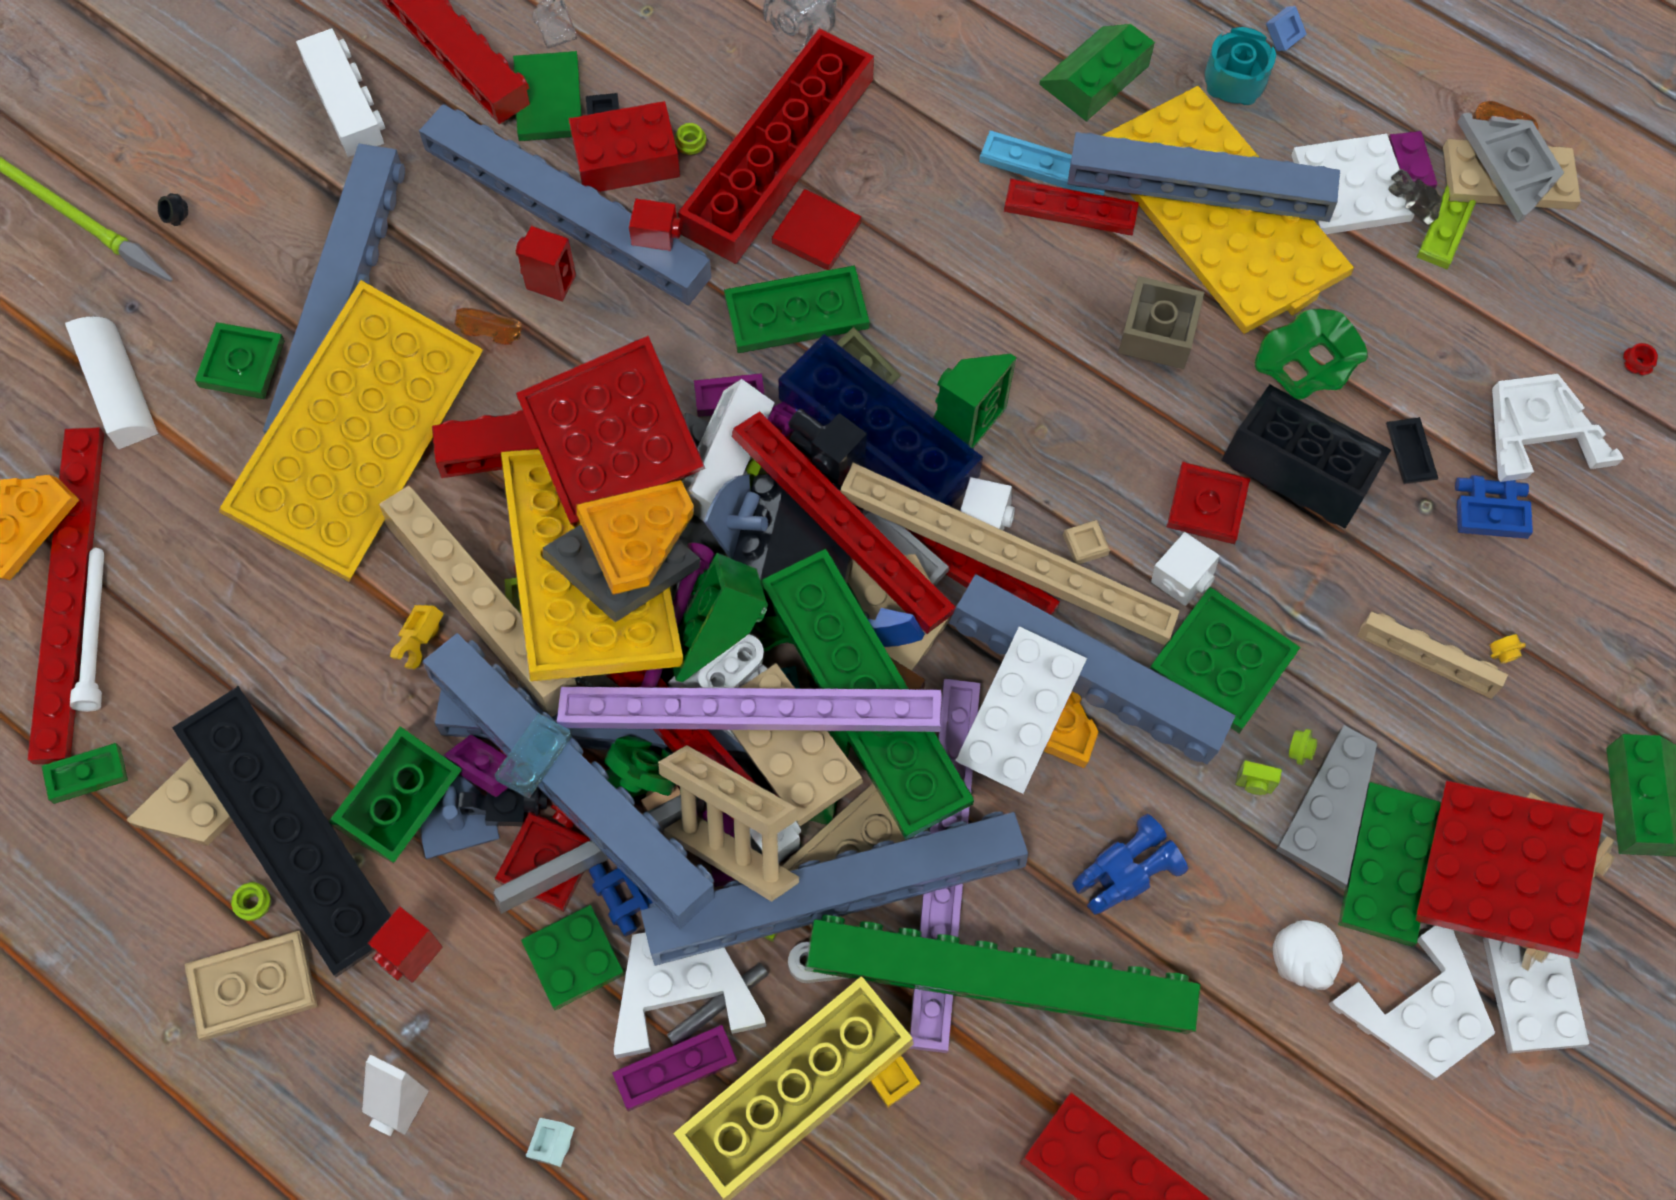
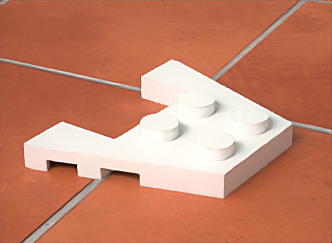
M1559 374L1498 381L1492 388L1497 469L1500 482L1525 479L1534 472L1523 446L1528 444L1577 438L1590 469L1617 466L1624 459L1617 448L1612 450L1605 442L1603 437L1606 434L1599 425H1592L1582 412L1585 407Z
M1434 926L1418 938L1417 942L1439 968L1441 974L1389 1013L1384 1014L1359 982L1329 1003V1006L1334 1011L1347 1016L1357 1024L1359 1029L1368 1035L1372 1034L1389 1046L1390 1051L1431 1080L1440 1076L1495 1034L1454 931L1439 926Z
M646 932L632 935L613 1049L616 1059L651 1052L645 1018L646 1011L711 998L724 994L732 1034L766 1027L764 1015L725 948L655 966L651 957Z

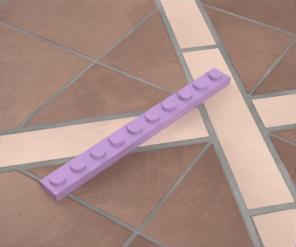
M944 679L942 686L941 732H938V739L971 794L973 770L955 762L978 714L980 683ZM970 806L929 827V831L931 834L943 831L950 824L959 821H966L968 824ZM963 884L922 895L919 931L922 932L921 937L935 940L937 934L958 937ZM913 989L909 1034L913 1038L914 1045L909 1049L941 1053L948 1052L953 995Z
M561 687L557 724L560 728L941 732L942 692L941 690Z

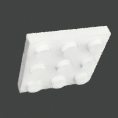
M1387 134L1294 147L1291 154L1294 163L1325 166L1340 170L1338 202L1330 222L1314 220L1325 234L1412 221L1415 212Z

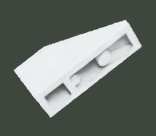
M369 1055L365 1066L362 1112L372 1118L369 1124L370 1127L388 1136H391L394 1130L405 1135L429 1091L406 1072Z

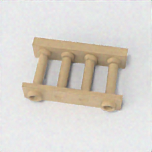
M688 745L658 762L659 774L680 786L682 818L664 829L665 837L676 839L686 850L771 902L799 883V876L779 865L777 834L797 821V807ZM696 796L707 803L708 822L697 816ZM723 812L734 818L735 838L724 832ZM750 828L762 834V854L751 848Z

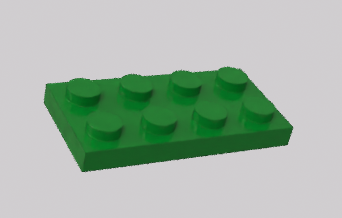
M855 265L724 289L725 302L737 353L845 334L853 327L857 331L866 330L870 327Z
M1369 782L1348 883L1345 887L1338 922L1339 926L1411 947L1417 944L1421 922L1416 921V916L1440 811V801Z

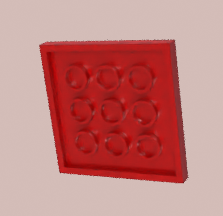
M649 336L516 393L572 526L580 524L577 517L578 504L675 482L706 469Z
M1446 780L1416 921L1578 959L1604 814Z

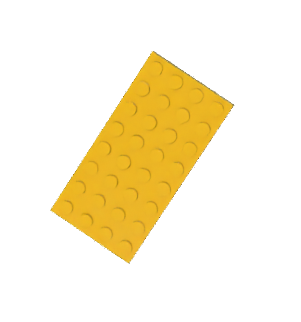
M1199 86L1101 135L1149 143L1157 142L1163 145L1184 148L1192 147L1212 152H1226L1247 157H1259ZM1129 193L1136 202H1139L1140 208L1243 334L1289 310L1294 302L1316 290L1321 292L1349 277L1353 272V265L1312 219Z
M360 280L219 508V513L349 582L385 521L379 504L405 487L433 438L432 425L442 423L481 356L483 349Z
M540 450L501 452L530 682L680 667L683 663V654L670 587L625 617L614 622L543 558V547L581 525V523L575 526L570 524Z

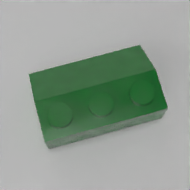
M1132 24L1102 26L1042 78L1039 85L1087 122L1149 67L1155 42Z
M1010 353L961 359L953 369L947 368L937 383L940 389L935 400L937 410L933 416L935 420L934 435L968 456L1007 408L1017 357Z
M399 726L331 817L329 823L361 846L394 864L462 769Z
M1622 734L1606 748L1618 852L1625 855L1676 857V745L1660 735Z

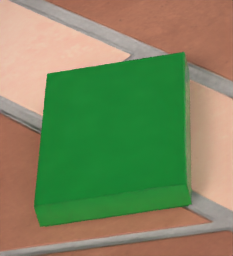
M577 51L513 56L514 73H521L529 86L527 94L530 105L516 113L518 140L530 141L572 137L569 118L582 116Z

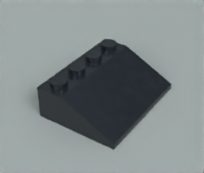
M1269 384L1237 429L1221 461L1230 465L1233 470L1245 473L1261 482L1264 487L1276 490L1292 499L1295 504L1306 507L1323 516L1329 523L1337 524L1346 529L1391 449Z
M769 474L754 476L751 492L759 495L760 499L753 516L766 517L768 527L766 531L740 530L733 560L756 568L759 578L762 580L826 549L847 583L852 558ZM832 483L839 491L841 490L842 485ZM854 505L863 514L864 509ZM765 595L768 606L764 617L777 616Z

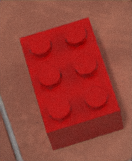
M665 101L569 118L572 141L583 186H591L598 192L680 177L678 153Z

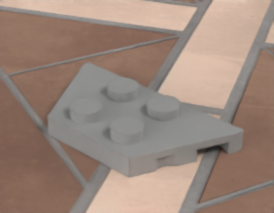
M1472 113L1462 114L1457 121L1516 221H1523L1564 174L1533 121L1522 119L1508 120L1497 116H1491L1489 121L1472 119Z

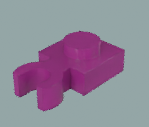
M783 401L772 408L768 420L775 427L781 429L785 437H788L790 433L794 432L793 429L788 427L789 421L799 409Z

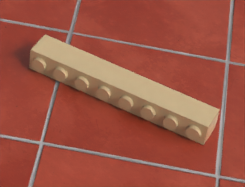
M410 486L380 503L379 506L390 531L542 711L551 717L555 716L558 713L561 687H577L575 677L530 682L522 617L517 609Z

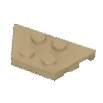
M916 554L904 555L930 581ZM852 559L848 583L867 618L875 620L881 608L906 613ZM951 617L928 634L925 633L921 641L884 648L891 658L913 671L921 658L932 647L937 635L944 630Z
M192 758L184 763L126 819L136 828L158 831L163 835L175 838H186L191 842L207 846L233 822Z

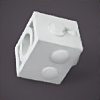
M970 477L960 511L998 529L1010 528L1015 512V507L1011 506L1012 486Z
M1184 532L1155 564L1151 583L1186 606L1198 592L1204 594L1215 579L1213 574L1216 571L1220 555Z

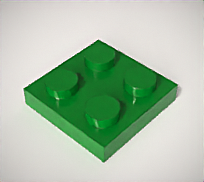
M216 322L195 378L197 386L199 388L265 399L285 342L282 334Z
M591 905L521 939L554 1011L625 975Z

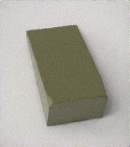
M854 327L826 354L838 368L877 399L901 376Z

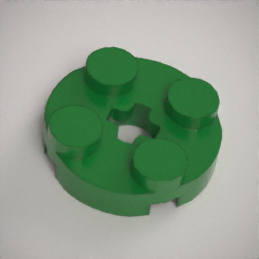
M629 736L617 738L615 743H612L604 762L616 775L621 777L620 785L626 790L635 793L644 789L665 796L671 795L676 784L659 774L658 763L671 754L663 749L659 755L655 751L650 750L652 743L644 739Z

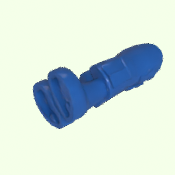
M1145 814L1137 820L1138 831L1128 843L1124 844L1118 841L1113 843L1100 853L1095 862L1073 881L1072 885L1078 894L1092 888L1098 882L1106 889L1087 905L1094 915L1108 910L1123 900L1134 899L1150 888L1149 877L1160 871L1167 870L1173 876H1182L1188 871V865L1183 855L1172 840L1167 841L1141 863L1136 864L1133 862V859L1150 847H1156L1167 838L1163 827L1150 814Z

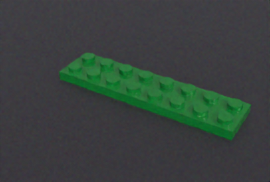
M826 549L760 580L763 592L819 689H909ZM843 731L905 840L973 805L974 799L934 732Z

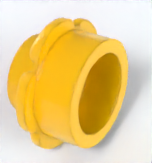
M1517 634L1501 638L1489 644L1493 653L1490 657L1492 659L1499 658L1501 664L1511 662L1522 657L1520 650L1525 648L1526 644L1520 642Z

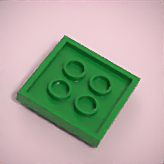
M1209 587L1149 669L1235 715L1230 728L1240 734L1301 647Z

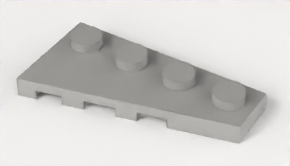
M1345 725L1340 729L1276 851L1341 888H1344L1348 883L1377 747L1376 742Z

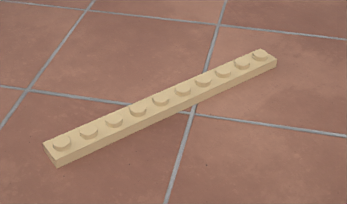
M855 463L852 464L840 490L852 504L1162 645H1166L1170 640L1179 610Z

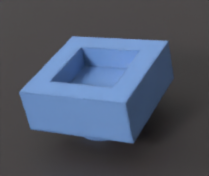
M1296 6L1286 7L1266 23L1277 51H1286L1307 35Z

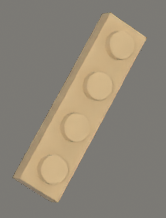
M1371 611L1357 637L1490 699L1504 686L1508 674L1499 671L1494 664L1473 659L1465 655L1461 649L1452 645H1443L1432 640L1425 632L1404 627L1385 614H1376Z

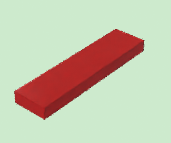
M1010 178L1004 212L1132 236L1139 202Z

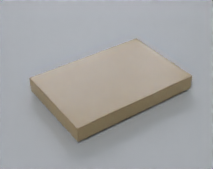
M300 930L185 964L197 1035L201 1041L318 1007L304 937Z

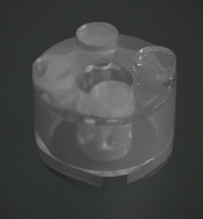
M765 0L763 15L766 23L770 20L774 27V30L771 32L774 38L786 49L792 52H799L804 49L819 28L828 33L834 28L836 22L834 8L837 2L836 0Z

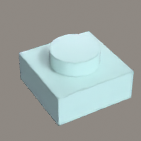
M539 1118L526 1157L537 1162L561 1167L563 1159L569 1150L570 1140L575 1127L563 1122Z

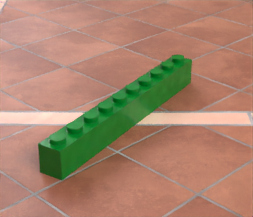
M822 915L821 920L814 919L811 926L805 971L856 980L862 976L868 982L1182 1034L1196 1031L1200 984L1189 982V976L1185 974L1166 973L1165 978L1151 976V969L1144 967L1128 966L1127 971L1112 969L1113 963L1102 960H1090L1089 965L1074 963L1075 957L1066 954L1053 953L1051 954V959L1037 957V951L1030 948L1013 947V952L998 950V944L988 941H975V946L959 944L960 938L952 935L937 934L936 940L921 937V931L910 928H899L898 933L883 931L882 924L862 921L860 922V927L845 925L844 918L832 915Z

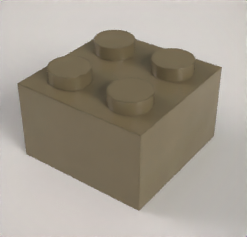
M1138 276L1118 353L1184 369L1192 348L1205 292Z

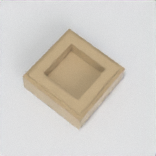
M1097 520L1064 530L1063 537L1074 563L1079 565L1109 555L1110 549Z

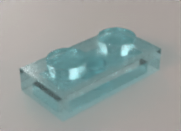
M538 713L494 774L496 781L530 798L572 738L571 731Z

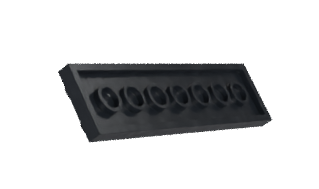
M237 686L173 726L174 732L332 974L338 977L375 952L368 942L391 917V914L240 687Z

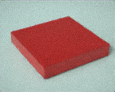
M804 189L773 234L772 244L825 270H830L861 224V216Z
M1182 462L1166 527L1235 545L1250 478Z
M529 812L494 879L496 882L504 885L591 840L586 836ZM584 872L533 897V899L564 912Z

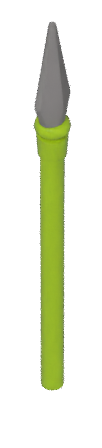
M0 157V172L94 235L111 249L114 254L121 255L129 266L169 282L173 280L139 244L129 242L126 237L105 228Z

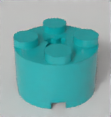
M1236 27L1232 28L1230 33L1223 36L1221 33L1213 42L1204 75L1207 92L1210 96L1230 103L1252 105L1263 94L1276 60V51L1273 46L1271 48L1266 42L1267 37L1263 33L1252 28Z

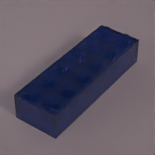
M825 334L778 379L779 400L784 401L796 411L804 409L807 414L824 426L828 425L840 413L866 432L865 468L950 507L967 490L970 477L978 478L980 476L983 462L982 455Z

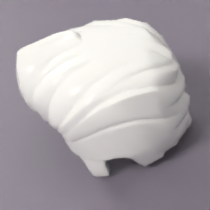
M1308 920L1297 921L1281 930L1273 943V957L1278 973L1282 978L1292 981L1299 986L1317 990H1325L1333 985V981L1340 970L1343 955L1336 935L1326 925Z

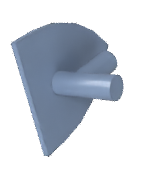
M748 474L735 476L722 486L713 499L704 519L708 529L731 559L734 556L740 530L766 531L768 527L766 517L753 516L760 497L750 491Z
M460 775L456 777L421 825V838L426 859L500 839L497 826H486L485 815H461L459 809L460 793L472 792L482 794Z

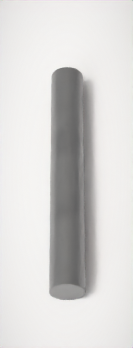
M758 963L741 977L750 990L769 974L762 964ZM724 994L714 997L670 1031L667 1036L674 1045L683 1042L727 1008Z

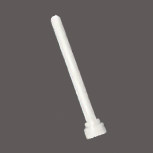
M93 548L89 552L80 679L70 694V707L84 712L99 710L102 701V692L98 689V684L95 683L104 552L100 548Z

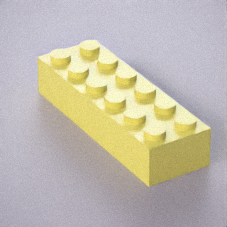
M861 976L675 1131L674 1135L721 1197L725 1200H731L913 1046V1038Z

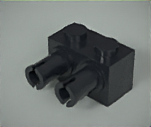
M799 409L792 416L788 427L793 429L794 432L790 436L789 441L800 452L810 458L811 463L831 483L843 485L853 463L865 467L867 433L839 413L825 426L807 414L804 409Z

